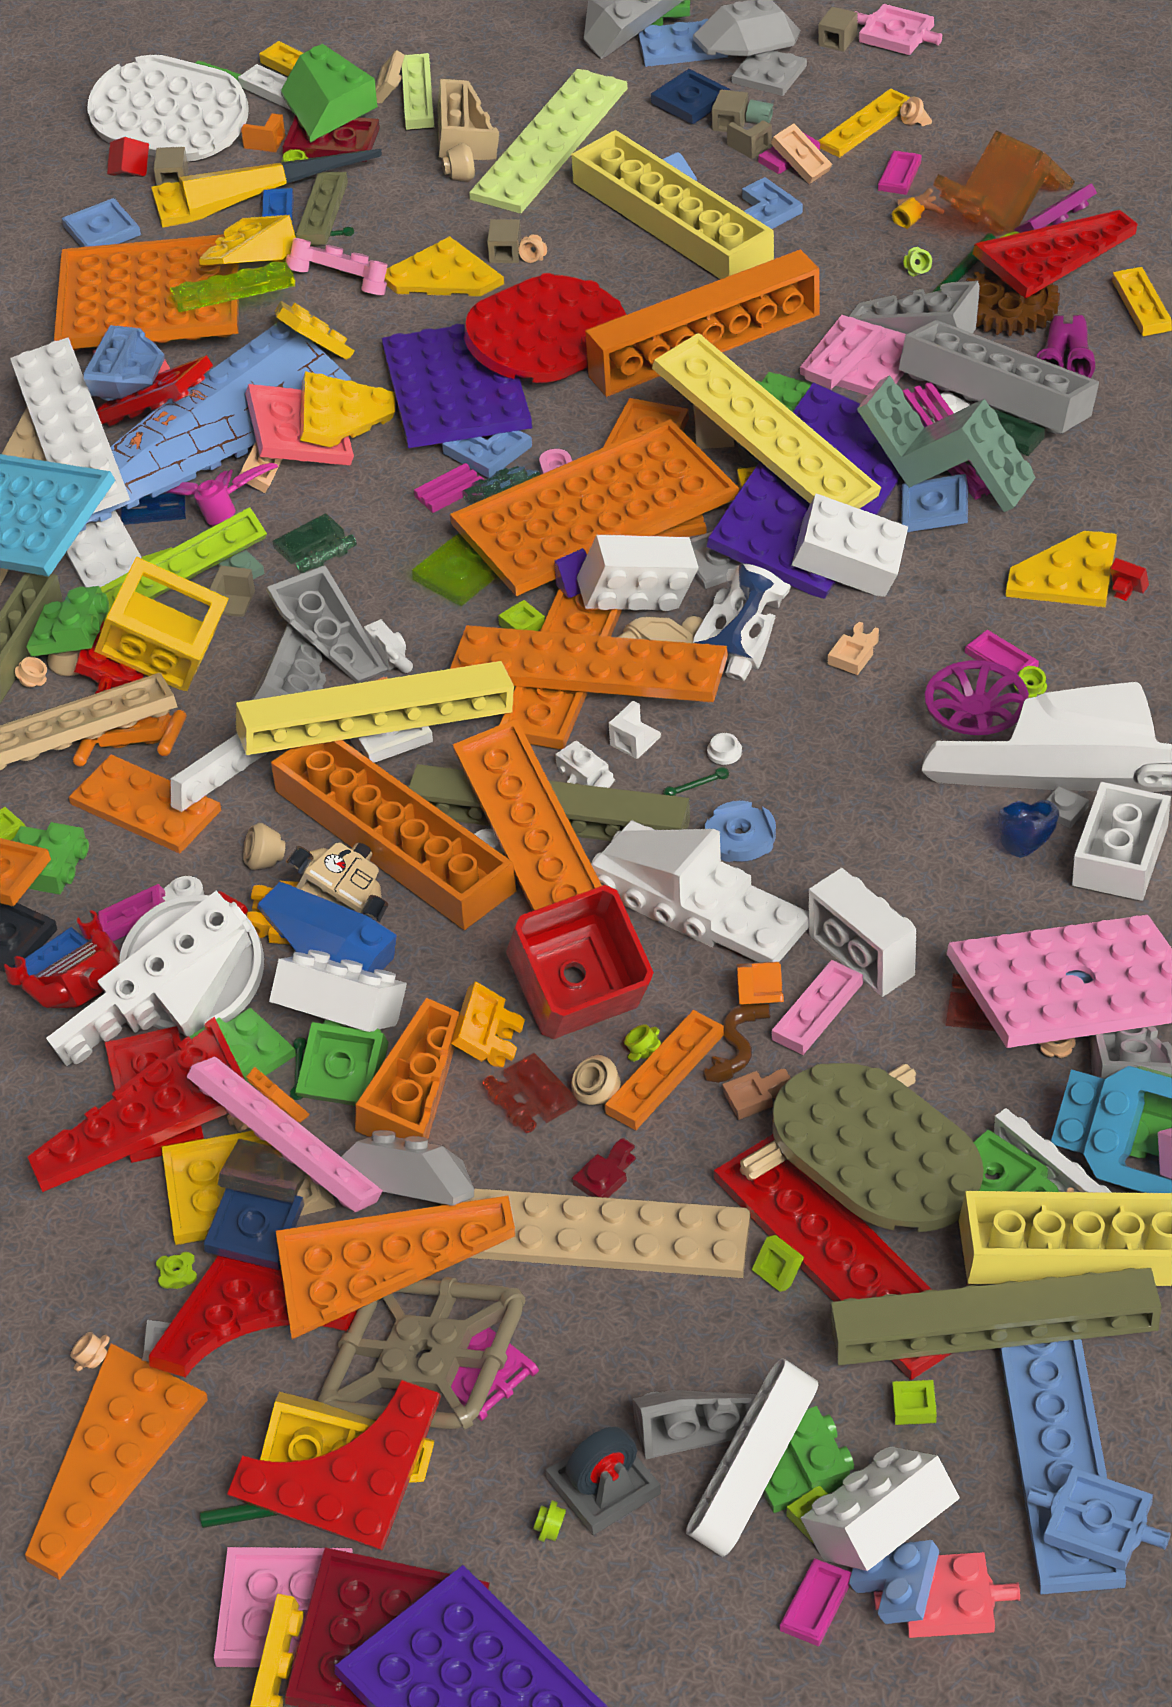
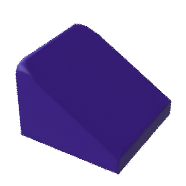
M583 548L555 560L556 586L568 598L581 593L577 576L587 557L586 551Z

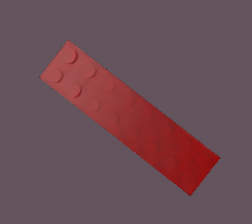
M773 1134L714 1170V1180L741 1208H747L750 1211V1217L769 1236H778L804 1257L800 1268L833 1302L849 1298L865 1299L882 1297L887 1294L902 1295L932 1290L860 1217L847 1209L788 1159L754 1180H748L745 1175H742L740 1172L741 1160L775 1140ZM952 1353L894 1359L891 1361L910 1380H913Z

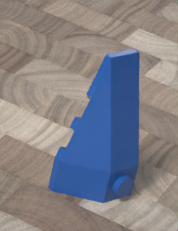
M281 881L258 903V909L279 935L287 939L295 949V952L308 954L309 950L322 951L330 954L329 960L338 963H341V960L359 962L363 964L362 970L374 973L375 969L383 970L394 959L397 935L364 914Z

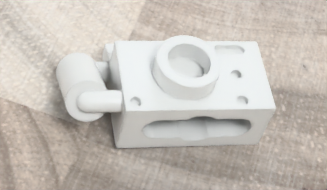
M381 619L364 626V631L388 670L395 667L403 673H409L412 670L413 664L405 657L406 644L399 632L393 633Z
M574 741L555 754L559 772L561 774L566 773L570 777L567 783L610 788L615 781L613 773L608 770V764L578 741Z

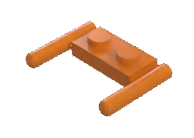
M176 710L173 715H170L168 712L161 717L149 716L137 720V723L131 727H116L105 731L102 736L95 739L83 738L73 757V763L79 767L84 766L96 743H99L100 747L112 746L114 748H122L131 743L144 742L146 744H154L160 741L157 751L161 756H167L170 754L186 720V713L182 710Z

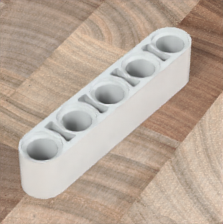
M783 1358L772 1367L687 1525V1535L722 1557L731 1551L817 1391L818 1381Z

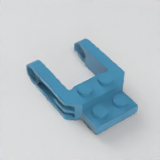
M1127 1066L1106 1079L1071 1069L1051 1142L1056 1146L1083 1153L1097 1179L1144 1193H1172V1179L1132 1168L1125 1164L1126 1158L1131 1153L1144 1108L1145 1092L1172 1098V1078L1132 1066Z

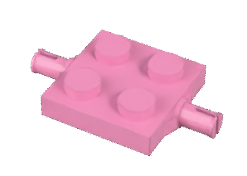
M883 4L878 11L870 15L858 12V24L864 25V28L859 32V42L911 55L916 47L924 41L939 45L942 41V33L930 31L934 27L933 16Z

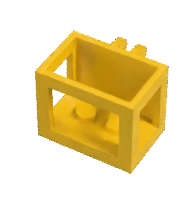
M136 557L106 617L94 652L148 676L161 673L168 685L179 690L188 691L214 636L229 598ZM142 576L210 606L204 621L197 620L135 592Z

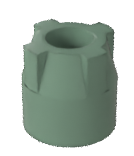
M751 99L747 107L746 122L758 124L764 120L770 123L774 104Z

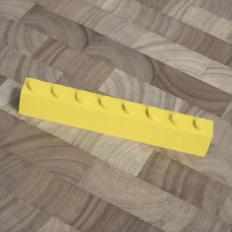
M502 661L249 700L236 703V731L246 755L505 714L512 712L514 685Z

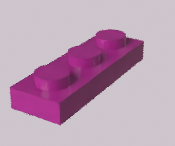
M1090 183L1071 192L1014 228V231L1022 233L1047 227L1046 225L1050 223L1056 225L1069 218L1068 211L1072 210L1073 213H1076L1089 205L1087 199L1097 194L1093 184Z

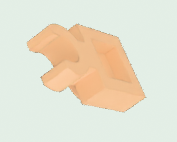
M858 622L853 628V637L843 634L829 652L828 665L858 675L873 656V646L879 641V628L875 627L871 633L864 634L863 623Z

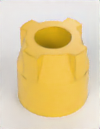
M910 197L892 211V219L895 224L908 229L921 218L925 208L914 197Z

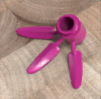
M267 463L249 469L232 480L233 485L230 487L228 485L233 473L232 469L221 472L215 480H207L199 486L196 483L182 482L179 486L165 493L194 495L206 522L214 527L235 515L236 509L229 496L230 493L255 477L278 468V465Z

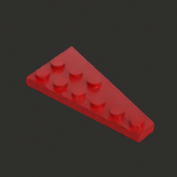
M1116 210L975 243L973 255L1026 299L1134 236L1138 223L1121 210Z
M215 1017L204 1024L205 1030L193 1039L187 1036L177 1044L179 1049L165 1060H155L111 1093L113 1099L98 1109L94 1106L84 1114L86 1119L73 1129H63L27 1156L42 1192L228 1113L225 1107L211 1096L201 1092L199 1086L187 1078L192 1065L216 1057L245 1080Z

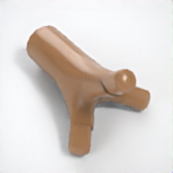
M928 188L923 194L914 197L926 210L935 211L939 214L945 212L939 206L931 203L936 200L934 195L929 196L933 192L931 188ZM909 198L897 199L898 206Z

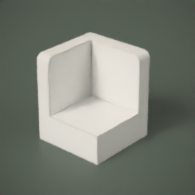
M632 701L609 722L610 745L636 759L661 737L659 731L640 721V704Z

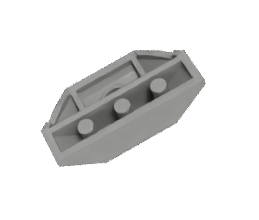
M588 0L584 41L602 59L684 0Z
M748 0L721 6L693 35V40L707 55H716L717 52L725 55L749 56L794 46L801 30L773 0Z
M374 1131L371 1137L357 1141L341 1156L382 1189V1192L448 1205H456L474 1198V1187L463 1160L444 1146L428 1143V1139L425 1137L411 1136L403 1139L395 1137L396 1133L393 1131Z

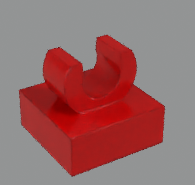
M1115 558L1110 567L1114 583L1112 589L1117 591L1114 597L1127 601L1133 590L1143 594L1149 586L1146 568Z

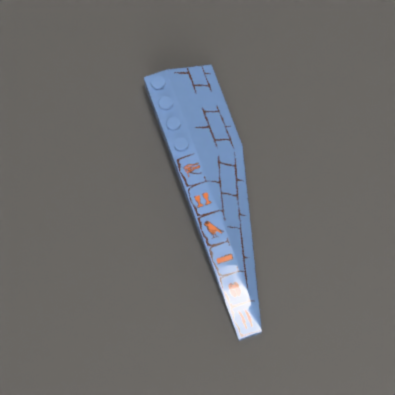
M276 323L204 374L205 380L193 387H189V394L176 402H173L172 399L168 400L110 447L130 500L93 513L86 524L96 521L103 522L111 518V512L123 506L130 509L139 505V499L148 494L153 498L179 486L182 482L190 481L197 477V471L213 470L221 466V460L231 455L238 458L247 454L248 447L254 445L256 441L245 394L248 384L302 390V379L305 371L324 374L328 377L351 381V377L309 338L286 324ZM86 524L84 525L81 531L86 530Z

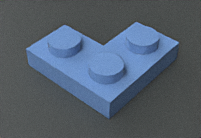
M766 177L742 188V198L753 205L744 210V212L771 229L803 213V204Z
M521 431L495 434L488 440L482 437L444 442L442 444L443 454L462 464L467 463L471 469L491 478L532 447V438Z
M933 1540L902 1543L868 1571L853 1568L849 1584L856 1593L883 1590L878 1615L885 1624L923 1620L939 1549Z

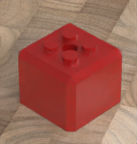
M602 885L520 915L506 950V954L541 1034L551 1039L559 1038L638 1008L654 974L617 889L607 885ZM568 967H577L582 971L584 979L579 983H571L565 978L564 970Z

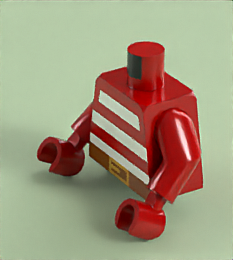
M90 910L89 912L93 920L89 923H82L78 917L77 923L83 937L91 939V942L85 943L36 975H28L25 959L20 956L14 957L16 968H11L7 964H4L8 983L11 985L22 984V989L43 1007H78L103 991L98 980L120 964V951L108 934L103 931L97 913Z

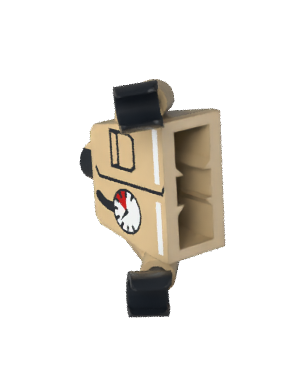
M335 843L329 850L320 848L310 852L301 846H296L285 862L292 863L298 869V873L303 874L296 888L361 914L375 917L378 922L381 921L388 903L381 897V886L375 880L379 869L369 861L372 857V851L367 845L356 843L350 849L342 843Z

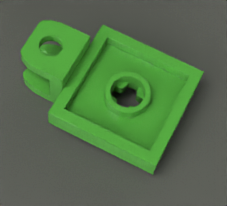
M987 1130L973 1142L980 1153L983 1163V1180L980 1191L1059 1192L1057 1186L1047 1179V1166L992 1131ZM988 1173L993 1176L999 1173L1000 1178L990 1180L986 1178L985 1174Z

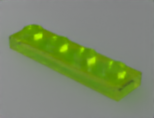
M272 262L260 268H246L229 275H214L207 280L184 282L179 286L171 287L170 293L178 312H183L295 286V279L287 262Z

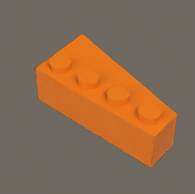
M428 998L424 1000L356 1103L355 1131L371 1137L374 1131L387 1130L395 1132V1137L403 1139L411 1136L429 1138L455 1050V1046L451 1042L458 1022L459 1011Z

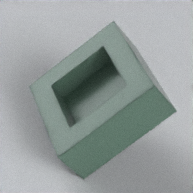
M247 550L219 563V567L222 565L252 569L253 579L265 574L263 565Z

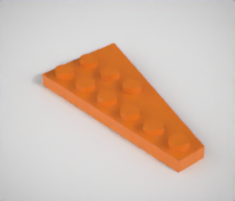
M509 1196L277 1230L276 1237L291 1338H297L515 1237V1226Z

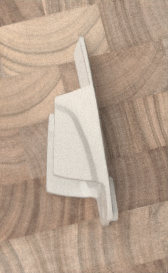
M1138 682L1099 685L1047 692L1037 697L1027 698L1024 701L1020 718L1009 741H935L924 757L922 771L931 780L937 783L1047 790H1056L1060 786L1067 790L1098 791L1100 783L1105 782L1148 792L1172 791V744L1160 743L1155 739L1150 709L1142 686Z

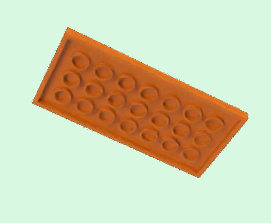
M668 419L450 514V519L453 527L515 596H518L556 579L555 560L582 548L588 554L596 535L654 536L734 500L739 493V487L671 419Z

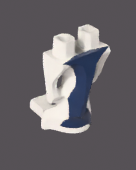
M741 564L736 569H728L726 575L728 584H731L730 592L723 604L713 605L696 632L693 643L727 646V662L729 664L725 673L727 677L740 681H745L751 668L759 669L766 651L775 615L761 614L764 606L768 605L779 608L782 599L789 593L791 587L790 584L783 582L773 573L750 564ZM741 600H746L747 602L742 610L737 612V603ZM719 617L726 619L723 629H716L715 627L716 620ZM760 624L762 627L760 634L755 638H751L749 631L753 625Z

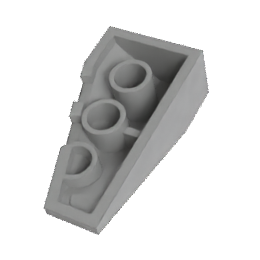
M978 281L950 282L942 284L940 291L925 294L924 289L913 291L912 295L897 300V297L892 295L861 302L849 317L904 334H908L934 320L973 333L976 330L980 286Z
M325 565L267 587L266 591L280 615L356 683H361L388 671Z
M290 623L287 624L251 700L324 689L323 685L326 682V677L320 671V664L322 662L321 651Z
M1154 1026L1090 1035L1088 1039L1092 1075L1106 1079L1127 1066L1135 1068L1143 1066L1172 1074V1045L1169 1042L1162 1043L1157 1038L1158 1030Z

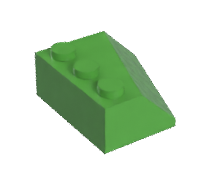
M324 44L315 46L299 56L281 89L282 97L292 113L296 114L298 123L301 128L305 129L310 142L378 107L375 79Z

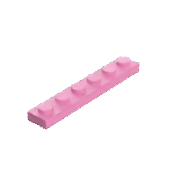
M212 1057L192 1065L187 1078L199 1086L201 1092L219 1102L231 1116L240 1119L250 1127L257 1137L267 1141L281 1152L287 1161L296 1164L307 1173L314 1183L323 1186L337 1197L344 1207L357 1212L377 1203L383 1191L218 1058Z

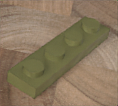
M347 172L318 173L297 230L296 238L310 241V246L327 244L348 184Z

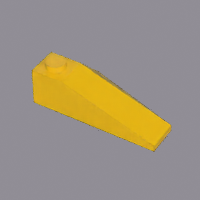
M290 215L242 218L225 229V238H217L215 241L216 246L210 247L201 256L199 262L200 265L267 260H272V263L286 261L287 255L291 253L293 238H296Z
M279 1391L260 1460L293 1462L325 1455L353 1441L365 1432L375 1420L318 1401ZM425 1438L409 1483L424 1482L434 1440Z

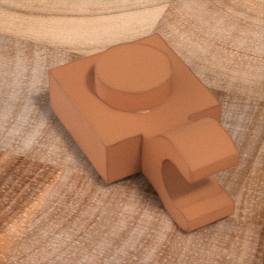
M786 1069L777 1070L762 1079L759 1073L755 1071L722 1084L723 1093L738 1120L773 1107L772 1098L776 1099L781 1088L791 1077Z

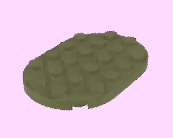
M851 1063L817 1064L792 1077L781 1088L776 1097L772 1117L773 1135L781 1152L791 1163L847 1209L869 1223L890 1230H894L895 1225L917 1227L918 1232L937 1230L959 1220L965 1191H980L983 1163L980 1153L971 1138L947 1117L902 1082L887 1074L883 1069Z

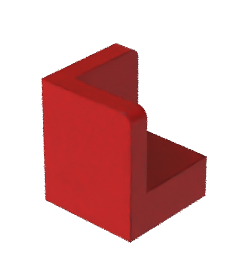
M128 137L111 141L107 174L118 175L127 173L135 176H146L149 143Z

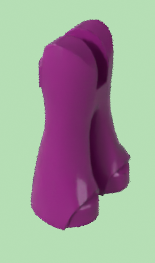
M1055 315L1049 327L1046 346L1038 352L1036 358L1064 368V351L1069 349L1067 370L1091 378L1095 370V358L1093 352L1088 347V330L1085 317L1083 315H1073L1072 324H1064V315Z

